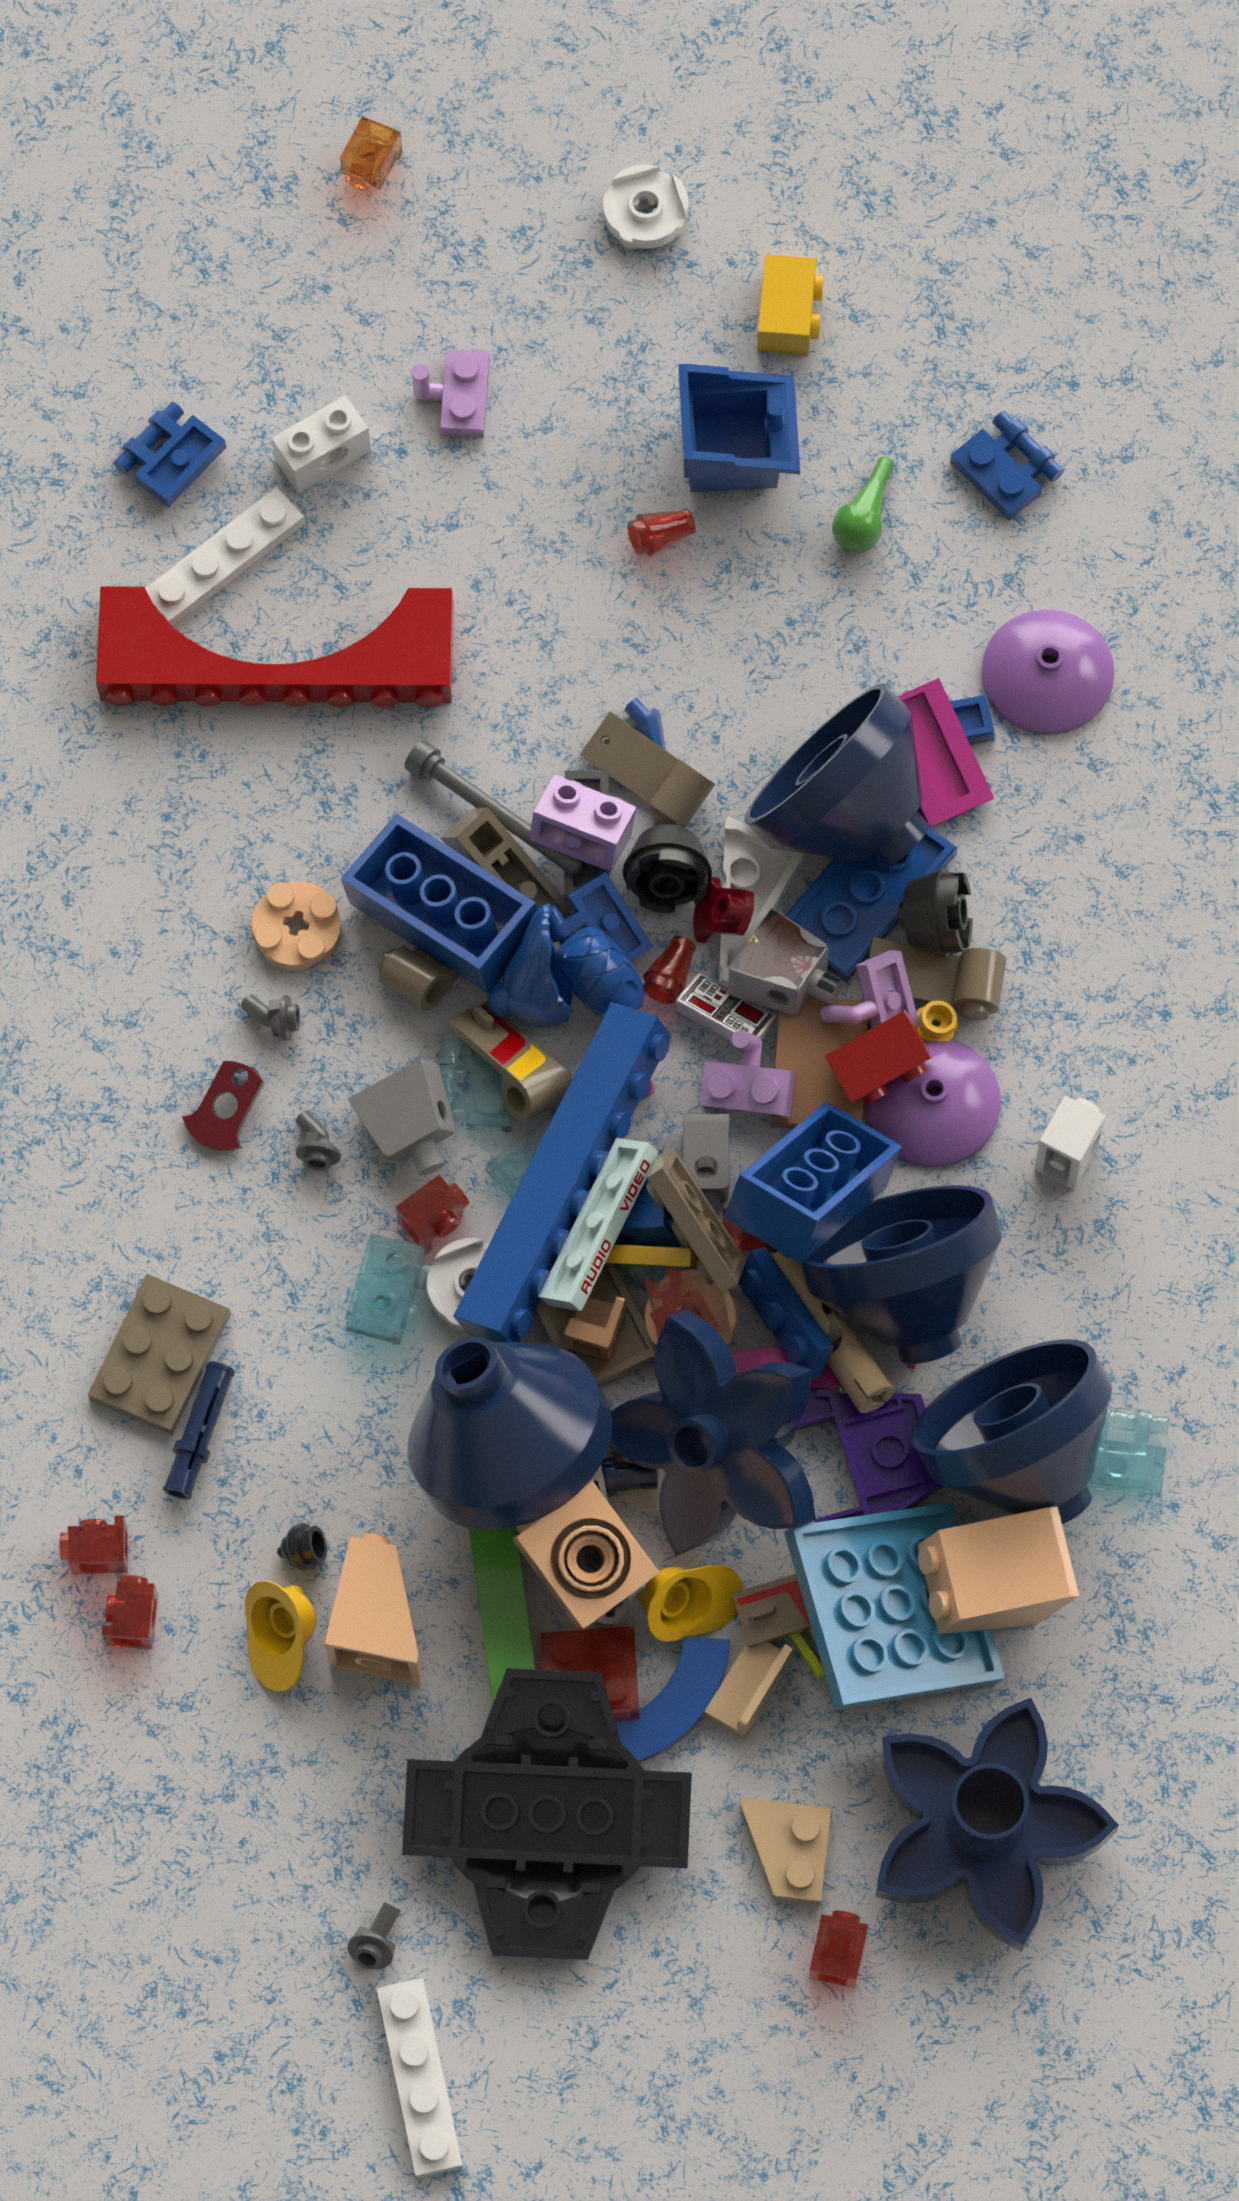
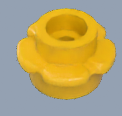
M932 1001L926 1004L925 1007L918 1009L916 1013L920 1026L917 1030L922 1039L925 1041H950L954 1037L953 1031L958 1028V1019L951 1005L944 1001ZM932 1021L939 1022L940 1026H934Z

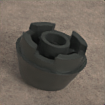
M666 824L651 827L638 837L624 863L623 878L626 882L627 890L631 889L639 897V905L641 907L660 913H674L676 905L687 904L692 900L697 905L703 900L707 892V886L712 879V869L698 837L692 831L681 826Z
M942 868L907 883L904 900L900 902L899 920L901 927L905 929L906 938L910 946L946 958L951 953L963 952V948H969L972 937L973 918H968L965 895H971V889L965 873L949 872L947 868Z

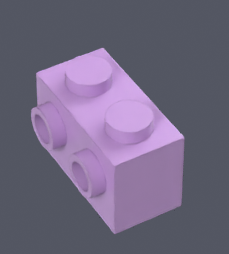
M554 774L533 812L529 840L612 872L632 835L637 807L619 798L610 797L587 788L579 782L570 781Z

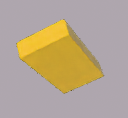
M613 1245L605 1263L698 1268L696 1261L699 1258L691 1248Z

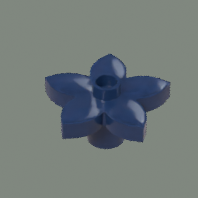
M688 1309L668 1316L658 1338L655 1354V1372L660 1391L647 1393L626 1401L611 1411L612 1435L610 1444L626 1459L639 1466L663 1469L666 1474L659 1494V1511L664 1532L675 1556L715 1540L730 1526L736 1513L755 1525L770 1529L798 1528L816 1520L813 1495L805 1472L796 1458L786 1449L795 1436L797 1423L803 1416L810 1397L812 1370L789 1362H769L737 1374L730 1350L723 1338L708 1322Z
M1032 1698L1005 1708L989 1720L979 1733L970 1758H965L953 1746L932 1736L908 1733L882 1737L883 1768L891 1792L901 1806L913 1816L919 1818V1820L901 1830L890 1843L881 1862L875 1897L899 1903H925L941 1898L953 1891L959 1884H964L971 1909L981 1925L996 1939L1022 1952L1036 1929L1043 1904V1880L1037 1863L1043 1865H1065L1078 1862L1097 1852L1117 1832L1119 1824L1101 1804L1080 1791L1064 1786L1039 1785L1047 1761L1048 1741L1044 1722Z

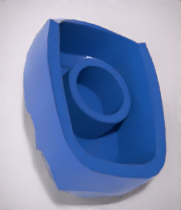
M595 927L582 928L558 948L556 963L563 978L577 998L596 1015L603 1018L611 1002L636 1010L643 1006L644 987L635 966L621 948L603 931Z

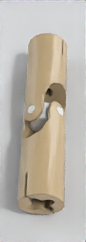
M779 1252L774 1254L772 1258L831 1343L842 1341L837 1350L831 1352L827 1365L858 1411L868 1413L884 1405V1401L887 1402L892 1397L894 1388L845 1317L821 1302L808 1291L800 1263L781 1255Z

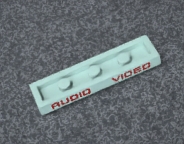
M616 1138L538 1296L549 1306L582 1311L659 1153L650 1143Z

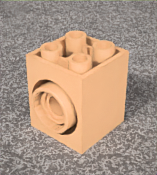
M593 1481L586 1484L575 1497L554 1512L531 1523L516 1527L520 1534L512 1539L513 1543L577 1630L585 1629L660 1573ZM582 1547L592 1548L598 1554L599 1565L593 1573L582 1571L577 1564V1553Z

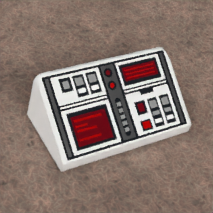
M701 973L693 979L676 1001V1011L730 1042H732V1035L738 1030L746 1031L763 1040L776 1020L774 1014L752 1002L729 995L727 988Z

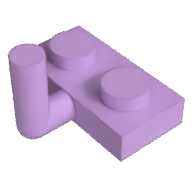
M446 350L444 384L430 383L427 366L417 364L412 368L414 396L419 400L442 401L441 435L484 437L490 366L489 352Z
M889 950L856 965L865 1002L856 1006L825 1005L820 1011V1017L826 1023L857 1025L870 1019L871 1027L874 1028L906 1010L916 1028L920 1026L902 953L896 950Z
M738 1030L732 1035V1044L736 1048L743 1050L742 1065L705 1061L699 1106L790 1117L796 1072L760 1067L763 1045L760 1037L743 1030Z

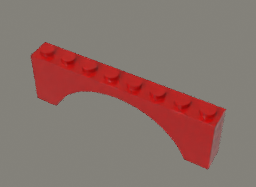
M100 586L96 686L100 701H107L117 706L129 705L133 701H151L159 706H171L176 704L177 701L196 702L202 706H216L221 702H240L245 706H261L265 702H284L286 705L294 707L305 706L309 702H328V704L336 707H347L354 702H371L379 707H392L397 705V703H416L422 707H437L442 703H452L453 590L452 588H408L392 613L376 629L352 645L330 655L309 661L287 664H263L219 655L188 639L162 616L149 597L145 587Z

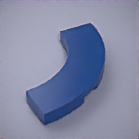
M683 1637L682 1651L678 1664L662 1691L641 1709L615 1720L621 1744L640 1764L642 1761L673 1747L697 1725V1722L704 1715L705 1710L723 1681L728 1663L730 1639Z

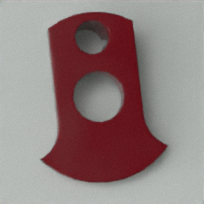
M712 876L711 882L707 886L705 897L695 906L693 916L695 940L705 944L707 939L713 934L744 936L753 915L754 892L743 889L722 888L720 878Z
M222 1062L199 1108L190 1115L182 1116L187 1130L199 1143L219 1151H233L243 1148L239 1142L240 1129L265 1083L254 1067L239 1062ZM247 1071L248 1081L246 1084L239 1086L238 1078L234 1074H241ZM231 1093L238 1101L237 1111L230 1118H220L215 1112V1101L220 1095Z

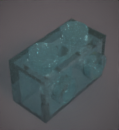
M370 1234L345 1316L348 1332L401 1345L404 1331L410 1333L413 1331L418 1314V1306L412 1304L417 1289L425 1290L428 1272H430L431 1264L425 1263L423 1246Z

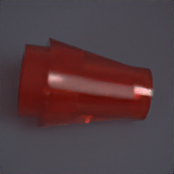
M686 508L680 511L637 514L635 520L628 522L627 530L634 551L638 555L646 553L648 556H652L685 536L694 534L696 526L692 513Z
M680 935L673 936L667 947L643 974L644 992L651 999L663 1004H673L685 990L692 956L696 950L695 944L690 939Z

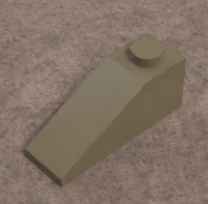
M489 808L471 809L440 837L445 845L536 903L537 909L545 904H551V906L555 904L563 917L572 910V907Z

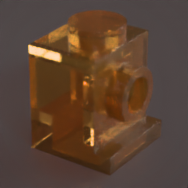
M362 116L340 156L341 171L343 175H346V181L359 190H367L369 186L381 189L396 159H400L403 153L401 132Z

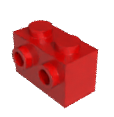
M906 1010L824 1055L850 1102L853 1103L861 1099L865 1106L888 1094L889 1092L885 1084L901 1076L904 1083H907L927 1072L928 1068L924 1062L933 1058Z

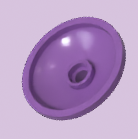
M1036 610L1021 614L999 628L986 647L982 663V682L987 698L993 708L1005 720L1020 729L1038 734H1061L1075 730L1091 721L1103 709L1111 694L1114 680V663L1111 651L1104 638L1092 625L1073 614L1057 610ZM1046 655H1052L1058 661L1048 664L1042 658Z
M953 1039L950 1041L924 1040L933 1058L924 1062L928 1071L907 1083H904L900 1076L885 1084L889 1093L866 1105L865 1110L870 1128L902 1146L899 1159L917 1166L945 1167L970 1158L989 1141L999 1120L1001 1109L1000 1088L989 1064L969 1046ZM930 1086H938L941 1088L942 1094L933 1097L926 1092V1089Z

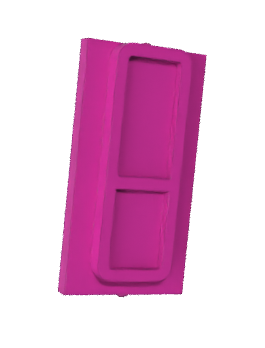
M937 678L915 689L906 690L903 694L899 695V699L911 710L922 792V802L919 807L929 827L936 826L958 815L962 816L967 811L994 800L991 789L940 679Z

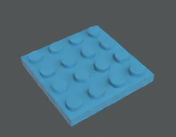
M953 1502L809 1523L798 1528H789L784 1532L835 1711L993 1685L1005 1679L991 1629L938 1634L936 1621L929 1610L930 1596L925 1575L921 1572L918 1563V1545L938 1530L960 1526Z

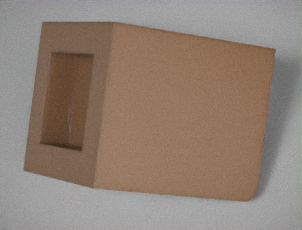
M616 1296L614 1304L588 1297L582 1311H577L575 1318L569 1319L564 1333L565 1348L609 1361L626 1313V1299Z

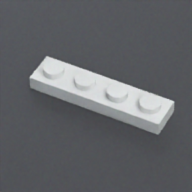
M275 487L145 589L162 616L174 626L305 525L304 516Z
M420 1978L377 1988L416 2179L462 2169L463 2164L424 1979Z

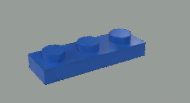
M767 1249L751 1250L738 1281L743 1294L753 1304L767 1329L772 1332L784 1349L789 1361L795 1365L811 1369V1379L821 1377L833 1350V1344Z

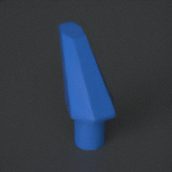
M638 698L631 700L624 710L637 723L634 728L666 750L659 710L653 708L649 711Z

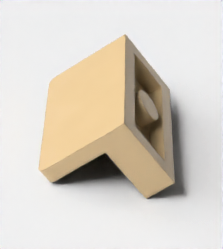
M769 1642L749 1648L746 1643L706 1708L704 1716L745 1739L792 1663L794 1648L785 1644L782 1649H779Z

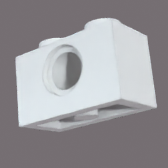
M346 395L271 438L275 462L298 494L371 451L369 428Z
M1065 1095L1039 1141L1034 1170L1075 1191L1100 1146L1106 1116L1100 1113V1109L1091 1101L1084 1098H1076L1074 1100Z

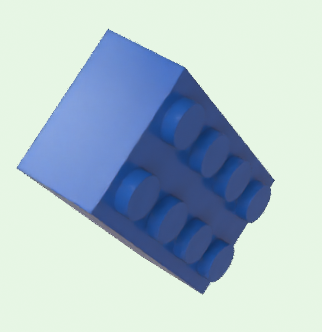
M397 813L341 878L345 893L352 906L486 993H489L492 987L504 975L505 967L516 952L531 917L538 910L533 900Z
M826 1101L739 1174L723 1217L737 1225L743 1232L754 1235L777 1249L781 1255L801 1264L886 1189L902 1146Z

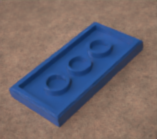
M929 827L917 845L900 861L887 869H884L872 855L862 861L834 858L785 916L827 945L829 948L827 969L847 983L857 971L856 965L868 958L871 939L873 937L884 939L900 921L899 906L900 902L904 900L907 883L945 868L957 854L958 847Z

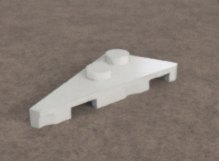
M730 816L725 820L723 888L743 889L754 892L755 900L752 919L745 935L721 934L719 984L727 988L730 966L770 909H776L804 860L803 853L771 849L748 825Z

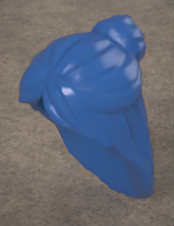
M551 904L543 905L533 914L516 952L505 967L503 981L496 983L488 994L487 1007L489 1012L495 1017L506 1018L510 1015L527 1026L540 1028L559 1026L567 1022L570 1014L574 1011L570 1007L573 999L572 990L557 967L556 951L549 932Z

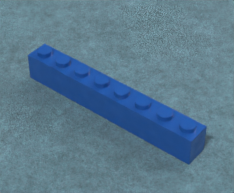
M610 1003L453 1315L468 1336L482 1337L492 1342L519 1343L521 1338L529 1332L533 1314L541 1300L538 1296L616 1138L623 1139L627 1135L631 1125V1117L639 1101L646 1097L650 1088V1079L659 1061H662L668 1053L671 1036L658 1016L616 1003Z

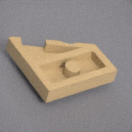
M741 1797L740 1809L747 1822L773 1899L821 1905L832 1808Z

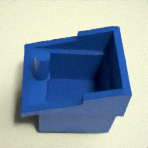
M678 364L684 478H689L690 492L777 488L779 473L800 475L794 376L729 371V367Z

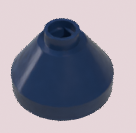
M884 683L875 685L858 695L818 728L776 771L750 805L745 815V823L771 849L862 861L872 855L884 869L896 864L917 845L929 829V824L917 812L922 802V792L911 710Z
M961 1185L921 1188L871 1201L803 1261L800 1266L807 1289L814 1297L882 1344L896 1347L901 1362L907 1364L926 1363L943 1358L961 1346L962 1340L958 1328L965 1324L969 1318L1000 1244L1002 1232L992 1197L985 1190Z
M482 1337L464 1338L446 1348L437 1360L435 1376L411 1426L408 1438L409 1465L413 1476L432 1506L446 1519L455 1524L477 1530H503L518 1527L541 1519L562 1507L575 1497L592 1479L600 1467L610 1444L612 1414L609 1403L587 1365L571 1352L553 1345L541 1343L492 1342Z
M1063 1339L1034 1344L1003 1355L977 1368L948 1387L919 1416L912 1429L911 1441L929 1476L935 1482L1012 1514L1048 1507H1058L1061 1523L1064 1524L1080 1515L1092 1501V1495L1087 1485L1091 1481L1095 1470L1112 1394V1384L1095 1350L1088 1343L1079 1340Z

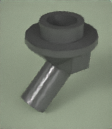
M253 994L247 995L241 1003L242 1009L260 1024L271 1027L274 1036H281L284 1040H290L292 1032L299 1031V1005L292 1004L290 996L284 995L281 999L269 1000L268 1007Z
M303 1111L297 1116L296 1124L306 1135L304 1142L296 1148L295 1154L297 1158L303 1161L306 1167L313 1170H326L331 1165L337 1164L340 1161L341 1153L329 1140L326 1128L311 1112Z
M384 1902L370 1929L360 1926L350 1938L347 1946L348 1952L358 1965L366 1969H382L391 1964L396 1945L386 1938L401 1911L400 1909Z

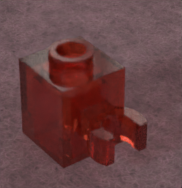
M670 1266L665 1269L670 1278V1286L665 1291L657 1287L653 1278L644 1281L648 1294L655 1299L661 1300L663 1304L662 1307L649 1313L659 1333H661L668 1316L686 1309L708 1322L717 1333L722 1331L700 1290L688 1291L684 1294L681 1292L683 1280L680 1272L675 1267Z
M835 1910L832 1911V1916L822 1914L811 1961L809 1979L855 1989L869 1924L860 1923V1916L850 1912Z

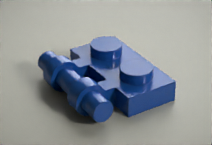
M173 401L163 411L157 410L148 419L149 425L136 439L131 437L122 446L123 452L113 462L116 468L124 474L135 464L142 465L143 467L135 474L136 483L168 508L227 448L225 439L194 415L182 426L177 424L176 422L184 414V411ZM161 437L169 439L156 453L150 450Z
M1002 411L992 422L1002 432L997 439L994 440L984 429H981L951 454L950 462L1010 521L1041 495L1042 487L1034 480L1039 474L1043 473L1051 482H1055L1063 474L1064 469L1054 460L1055 454L1047 446L1041 447L1028 434L1029 428L1020 419L1014 420L1005 411ZM1015 446L1029 459L1022 466L1007 453Z
M600 872L565 896L575 911L568 917L564 918L555 904L551 906L549 932L554 943L559 942L562 945L569 937L574 935L573 932L584 925V927H595L603 931L621 948L631 962L654 947L606 872Z

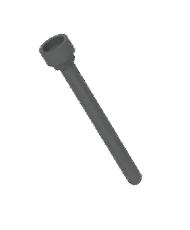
M422 740L411 750L404 766L411 774L419 779L437 780L475 808H489L506 830L567 873L575 875L582 870L581 860L529 840L531 825L444 764L445 759L441 757V751L428 741Z

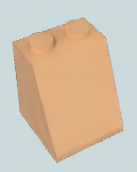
M1048 1507L938 1530L918 1545V1563L921 1572L925 1575L930 1596L929 1610L936 1621L938 1634L1037 1625L1079 1597L1058 1507Z
M365 1533L362 1538L350 1536L324 1643L329 1665L340 1669L421 1685L423 1679L422 1668L397 1547L390 1544L388 1538L377 1534Z

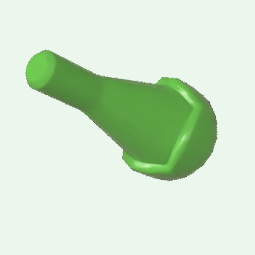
M888 457L878 459L867 484L849 504L839 508L833 520V537L841 547L848 551L865 552L873 548L881 536L882 521L880 517L883 492L894 467L893 461Z

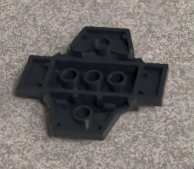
M507 1668L480 1739L466 1748L455 1761L407 1759L402 1855L451 1858L460 1872L474 1885L493 1956L588 1960L614 1891L628 1881L639 1867L688 1869L692 1772L651 1771L642 1768L638 1760L621 1744L602 1673Z

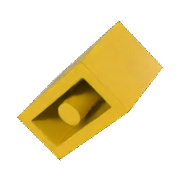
M765 254L757 351L809 355L810 339L818 340L821 314L813 313L814 301H822L824 275H816L817 258Z

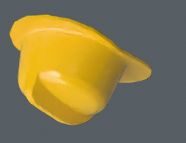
M707 1565L693 1569L675 1566L659 1570L660 1573L647 1582L644 1590L636 1593V1599L643 1607L647 1626L653 1637L663 1642H671L683 1639V1637L710 1633L726 1625L737 1613L732 1593L742 1591L743 1586L742 1580L737 1573L724 1565Z
M267 1580L256 1582L248 1589L244 1600L250 1666L257 1680L265 1688L275 1692L289 1690L297 1683L302 1673L304 1660L303 1645L314 1635L316 1614L312 1604L303 1594L301 1586L291 1585L282 1588L280 1585Z

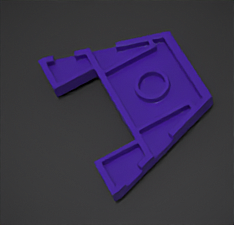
M834 1390L810 1392L808 1403L803 1416L797 1423L796 1431L831 1421L834 1422L860 1506L816 1518L814 1523L910 1509L945 1487L935 1482L929 1476L911 1441L914 1424L926 1409L921 1394L893 1393L892 1397L887 1402L884 1401L885 1404L878 1409L868 1413H861L847 1393H834Z

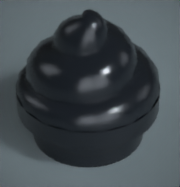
M303 1523L294 1525L289 1529L287 1536L282 1539L280 1547L276 1552L280 1558L286 1560L291 1566L297 1567L300 1570H311L317 1566V1563H322L326 1559L327 1544L325 1536L318 1526L310 1527L308 1524Z

